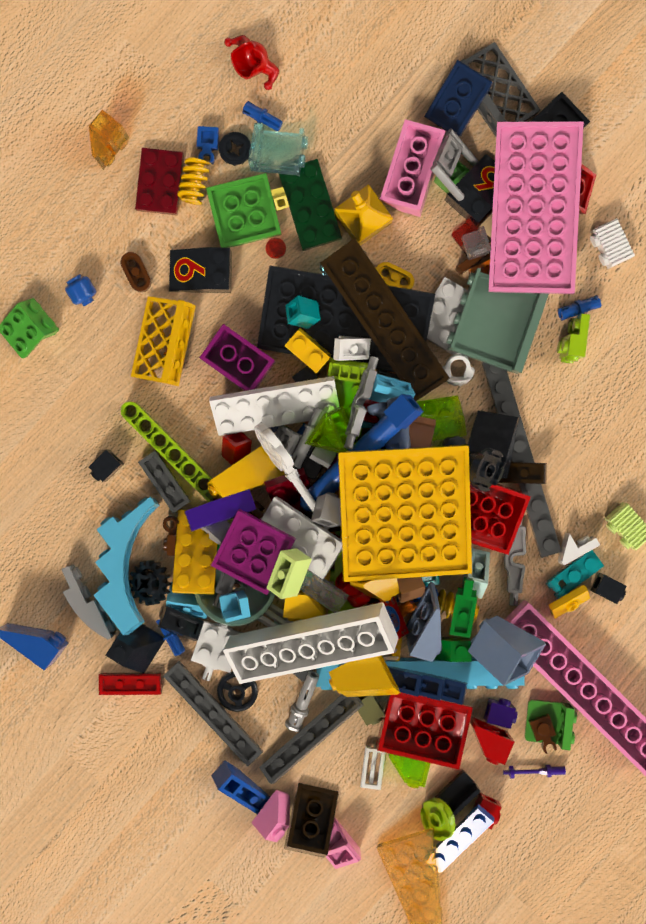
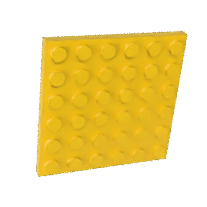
M468 445L338 452L344 582L472 574Z

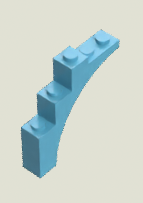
M145 497L139 501L136 509L133 511L129 510L122 515V520L116 517L104 519L100 523L101 526L97 529L111 550L103 551L99 555L100 559L95 562L109 580V583L101 584L97 588L98 592L94 594V597L123 635H129L145 622L136 607L131 593L129 560L140 528L147 518L160 506L158 501L152 497Z

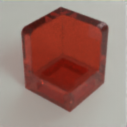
M467 219L461 227L451 234L465 254L485 238L470 219Z

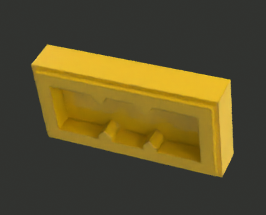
M582 585L550 603L548 606L554 619L566 612L576 610L580 604L589 600L588 589L585 585Z

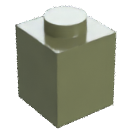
M360 696L359 698L364 705L358 712L367 726L370 724L375 725L382 721V717L385 714L376 697Z

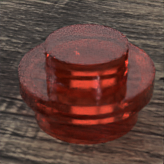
M279 238L270 239L266 244L267 255L273 259H279L284 256L286 252L284 241Z

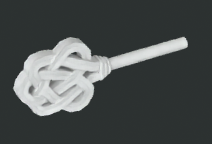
M260 422L254 427V430L264 451L268 454L274 465L280 471H284L285 477L294 484L313 512L316 501L300 480L297 469L292 467L294 465L293 459L273 431Z

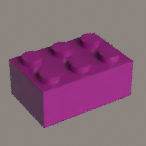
M225 324L221 326L199 357L244 391L257 389L276 363L274 359Z

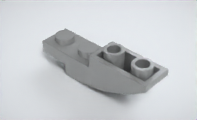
M72 564L61 569L70 587L63 591V594L74 612L97 634L107 640L115 635L114 631H116L115 625L111 619L108 620L105 610L97 599L90 600V591L81 581L82 574L79 568Z

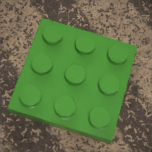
M266 173L206 188L221 248H231L282 235Z

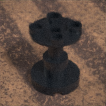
M454 436L452 438L446 437L443 440L442 446L467 445L464 438ZM486 448L480 451L479 454L472 453L469 455L470 481L474 488L487 492L491 490L489 487L492 485L496 486L499 483L505 468V463L501 462L503 454L500 451Z

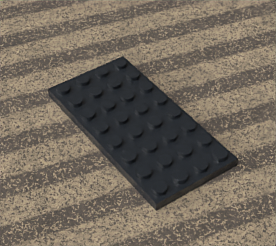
M269 265L257 343L258 349L293 354L285 347V344L299 328L303 329L332 354L330 358H333L335 338L339 336L371 338L328 275ZM387 285L426 342L435 293ZM297 296L318 302L321 320L309 329L288 324L285 305ZM371 338L369 359L371 356L379 359L376 369L394 372ZM369 359L351 360V361L369 363Z

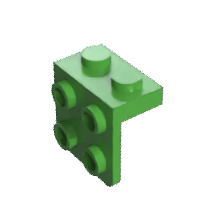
M34 298L17 303L0 324V333L21 358L28 357L43 339L51 337L59 331L54 321Z
M529 700L525 739L536 742L528 720L549 714L556 733L555 736L551 737V740L558 744L562 750H571V744H574L575 733L572 731L573 723L575 724L577 721L575 709L569 703Z

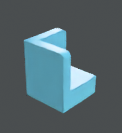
M244 590L219 596L221 612L225 622L251 617L248 598Z

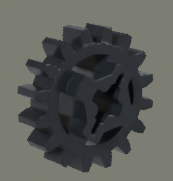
M154 560L142 561L140 565L134 566L136 572H130V575L133 577V580H129L130 584H133L131 591L135 592L133 598H139L140 604L145 603L146 606L160 604V601L166 600L164 594L170 593L167 586L172 585V583L168 582L167 579L171 575L165 574L166 567L160 568L161 562H155Z

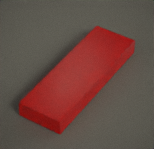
M161 673L99 674V695H161L162 693Z

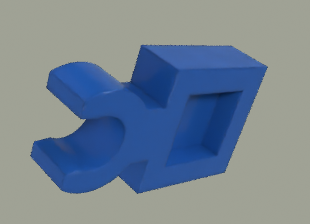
M198 126L196 147L197 149H202L198 159L203 160L205 156H209L212 165L215 162L212 150H218V127Z

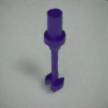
M545 765L544 768L514 770L513 766H509L508 770H503V775L509 774L510 779H514L515 774L546 775L548 778L552 777V775H566L565 766L551 767V765Z

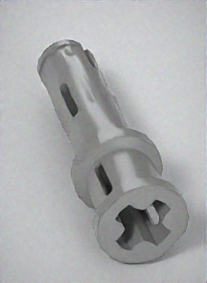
M314 671L308 672L297 702L291 706L290 717L285 721V726L289 730L300 732L303 729L302 723L309 714L308 705L319 679V674Z

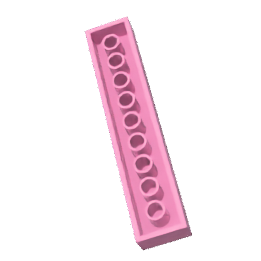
M523 600L504 620L546 643L533 666L646 776V717L530 603Z

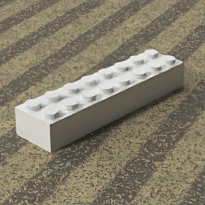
M381 602L231 635L223 652L239 684L391 654L395 652L398 635L384 603Z

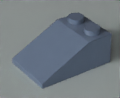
M432 582L429 583L406 624L409 631L406 634L409 656L433 662L436 655H439L442 649L440 606L435 584Z

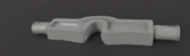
M373 356L369 359L367 369L363 371L358 391L352 402L351 415L345 432L347 438L344 448L353 449L355 438L359 436L367 411L363 404L372 394L377 375L375 369L379 360Z
M522 521L509 555L504 554V566L507 570L506 590L510 593L509 605L518 606V593H522L525 565L513 562L514 556L526 554V527L522 526Z

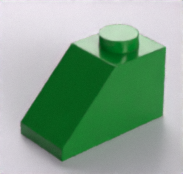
M441 637L442 649L440 654L436 655L435 660L472 662V655L468 652L472 645L470 638Z

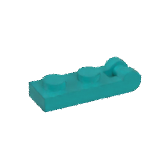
M591 550L578 557L547 580L546 585L548 588H552L555 592L554 596L559 599L603 568L604 565L595 552ZM561 580L566 584L562 588L558 584Z

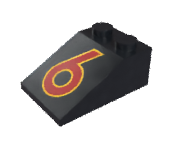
M487 154L456 184L464 194V199L458 201L451 192L448 193L445 199L451 207L474 227L493 208L495 161Z
M205 247L170 250L169 292L231 293L232 251L230 248Z

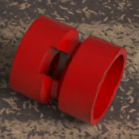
M343 572L336 578L335 586L341 594H344L352 607L358 608L370 601L371 597L351 586L350 582L343 581Z

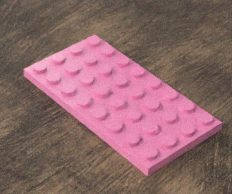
M497 122L489 292L575 294L584 122Z

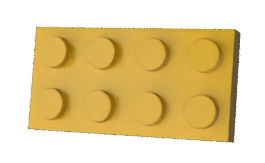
M178 510L179 524H177L172 592L215 594L216 568L212 567L211 564L217 554L218 544L209 539V534L202 529L191 531L185 514L186 510Z

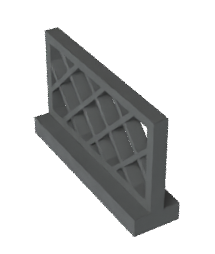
M495 42L468 59L461 60L467 66L472 62L481 64L480 72L478 73L494 82L477 110L495 137L497 134V122H507L505 120V113L516 115L515 122H525L541 111ZM491 50L497 57L496 62L485 60L486 54ZM484 65L495 67L494 76L483 73ZM498 68L506 70L508 79L497 77ZM496 82L506 84L505 93L495 91ZM510 86L519 89V96L509 94ZM494 96L504 98L503 107L495 105L493 102ZM508 99L518 101L517 110L506 108ZM521 103L529 104L533 111L530 113L520 111Z

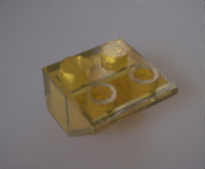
M101 110L89 125L92 157L102 169H105L106 166L109 167L114 162L118 151L123 150L127 146L129 136L120 123L104 110Z

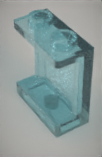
M255 123L248 158L250 170L300 176L301 168L305 167V155H303L304 149L308 148V136H305L304 128H300L299 134L266 131L262 123Z

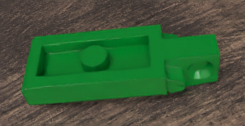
M464 577L462 588H457L449 635L471 637L477 603V590H472L473 578Z

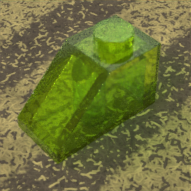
M388 753L391 762L404 783H407V786L425 788L431 763Z

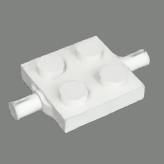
M204 620L199 639L191 657V661L206 667L202 679L205 680L207 676V681H210L213 670L231 672L232 668L223 649L231 635L243 632L234 630L227 625Z

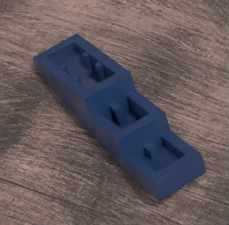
M388 666L400 692L417 697L424 696L439 701L445 700L461 705L464 704L468 683Z

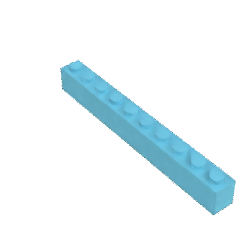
M416 657L400 658V661L385 660L387 666L468 683L467 689H477V686L497 689L498 686H503L474 657H472V662H447L435 659L433 662ZM345 663L316 668V673L319 674L316 687H321L322 690H332L329 683L331 678L329 672ZM525 676L505 685L506 688L518 689L519 686H525Z

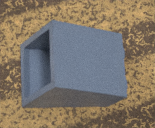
M495 616L490 619L486 618L481 622L480 630L471 640L472 645L468 652L505 686L529 674L546 643L503 618Z

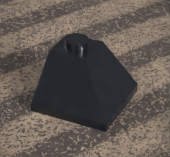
M142 624L129 635H123L120 632L105 656L125 668L144 674L165 641L163 638L165 637Z

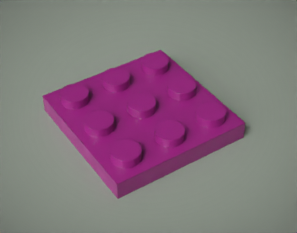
M239 509L211 566L268 595L267 585L279 553L282 550L291 549L296 538Z

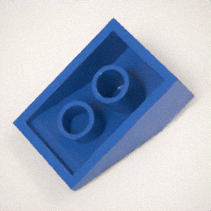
M6 623L0 627V638L43 670L54 664L69 644L63 634L51 630Z

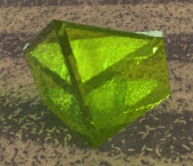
M343 406L324 413L304 444L337 453L349 450L344 448L347 438L345 432L349 421Z

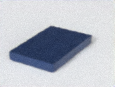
M457 60L424 117L445 131L453 129L460 138L494 82Z

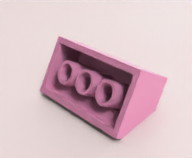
M405 119L380 201L401 212L421 217L434 176L430 168L445 137V130Z

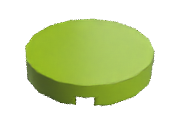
M434 797L425 801L420 812L424 829L427 833L433 835L432 838L438 841L452 837L456 824L451 808L440 798Z

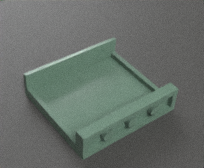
M477 268L468 277L467 284L470 286L468 292H464L460 304L463 306L461 312H457L453 324H456L454 332L450 331L446 343L449 346L447 350L515 374L522 373L549 294L489 292V275L480 272L481 269Z

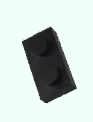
M166 606L164 607L158 627L197 641L204 621Z

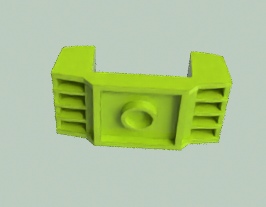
M330 358L328 377L334 376L341 416L325 418L320 427L319 435L347 438L345 432L351 415L352 402L358 391L363 371L367 369L368 363L351 360L338 361ZM361 427L359 436H357V437L355 438V440H357L358 437L361 436L362 427Z

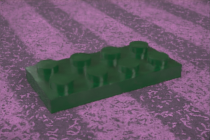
M318 159L278 171L302 251L341 240L342 236Z

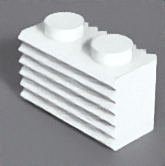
M617 218L590 232L592 235L590 236V241L594 247L598 248L600 252L599 260L607 269L635 256Z

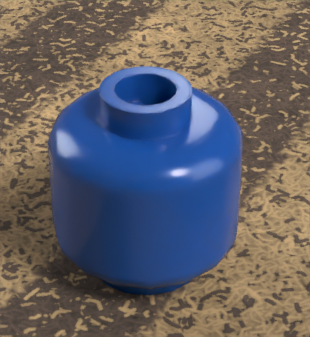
M79 274L66 282L65 291L73 304L79 305L82 303L84 307L94 301L92 297L96 294V289L87 276Z

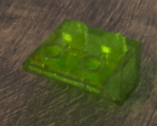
M458 395L417 401V404L424 411L419 417L436 420L432 441L445 439L446 437L467 436L464 413Z

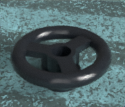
M233 671L227 673L221 678L217 687V696L220 703L226 709L234 712L247 710L255 703L258 696L256 681L241 685H231L227 681L236 676ZM251 686V697L248 702L242 705L245 690ZM223 689L229 691V699L235 702V705L230 704L225 699ZM239 689L241 694H234V690Z

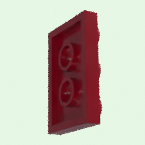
M142 148L136 211L177 215L179 204L177 193L180 191L179 184L181 183L183 152Z

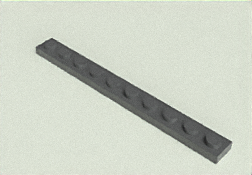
M481 362L497 414L519 417L511 462L535 463L507 371ZM518 483L520 492L531 497L526 512L540 557L543 558L560 553L561 548L542 485Z

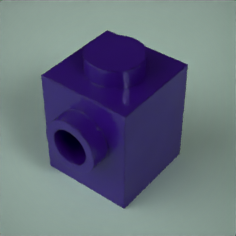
M489 698L484 719L487 723L511 729L512 723L515 724L518 713L510 700L499 698L498 701Z

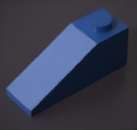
M226 760L211 775L219 791L256 814L260 812L270 798L264 790L241 770Z

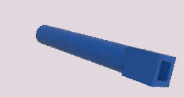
M401 394L384 411L385 415L353 445L352 450L349 449L348 451L380 450L401 429H406L424 411L411 395ZM338 461L308 489L315 501L317 497L326 493H335L339 489ZM301 496V507L307 512H312L310 507L307 505V503Z

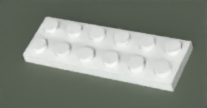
M334 376L211 396L209 398L219 436L254 430V427L260 422L269 428L310 421L316 408L327 412L325 418L341 416Z

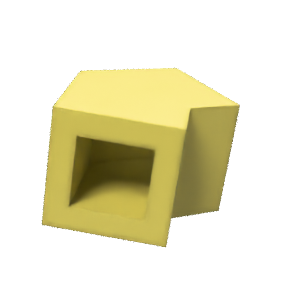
M283 187L271 190L277 211L289 207Z

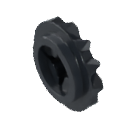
M231 132L221 139L219 153L226 164L233 166L243 165L250 158L252 146L250 140L244 134ZM231 142H233V144L236 145V147H241L239 149V156L235 154V152H230L232 150Z

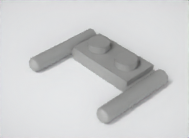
M449 129L445 134L446 137L443 138L430 169L458 201H462L464 194L449 177L452 176L461 154L472 166L477 164L478 159L453 129Z

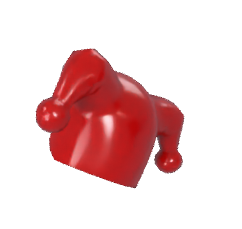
M245 35L232 39L227 37L224 40V44L227 47L232 45L239 46L231 52V62L238 75L247 80L263 73L268 76V81L264 83V88L271 90L273 83L279 76V69L268 60L266 48L260 42L250 40Z

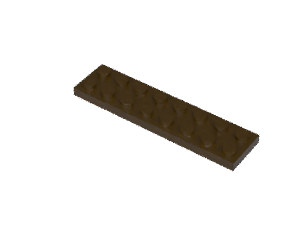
M356 238L320 262L401 381L411 383L415 393L413 398L415 401L450 379Z

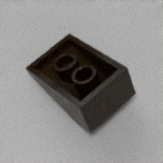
M298 783L290 816V825L286 834L285 850L323 858L328 855L339 791Z

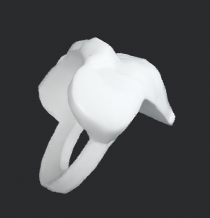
M461 354L449 357L446 365L442 366L450 377L446 382L453 386L467 384L475 372L468 358ZM458 359L463 360L466 363L464 375L461 377L451 376V363Z

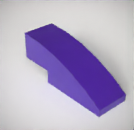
M249 489L186 510L185 514L191 531L230 520L235 517L239 509L250 513L256 510Z

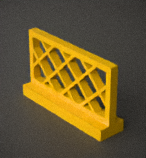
M147 297L131 377L179 387L196 305L182 300L176 301ZM157 302L161 309L153 314V303ZM176 305L175 315L171 317L167 310ZM164 313L167 321L160 326L157 318ZM153 322L157 329L149 334L148 326ZM171 325V335L166 337L163 330ZM160 334L163 341L156 346L152 339ZM149 342L152 350L145 355L143 351L144 346ZM166 345L168 348L167 354L162 358L159 350ZM155 354L159 361L151 366L148 359ZM145 363L148 370L142 375L138 374L140 365ZM162 366V377L158 378L155 370Z

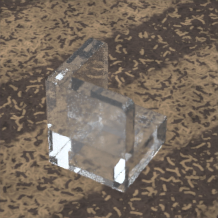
M484 226L461 237L468 260L489 254L492 250Z

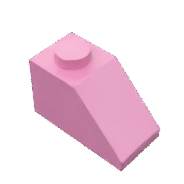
M276 790L251 822L265 840L278 842L290 825V795L286 792Z

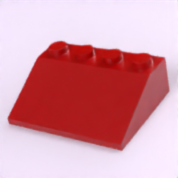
M470 481L471 543L509 555L531 497L500 484L492 485L489 487L491 490L484 492L474 488Z
M402 692L397 695H389L376 748L381 752L459 770L473 707L445 700L439 701L424 696L417 697Z

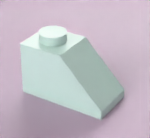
M471 548L472 574H464L463 581L464 577L473 578L472 590H477V598L482 599L488 585L490 552Z

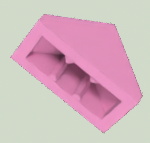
M334 817L326 858L335 869L359 862L361 860L360 847Z

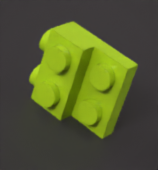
M580 314L569 322V335L561 338L557 345V353H560L559 359H561L562 363L578 362V359L585 357L590 320L589 314Z

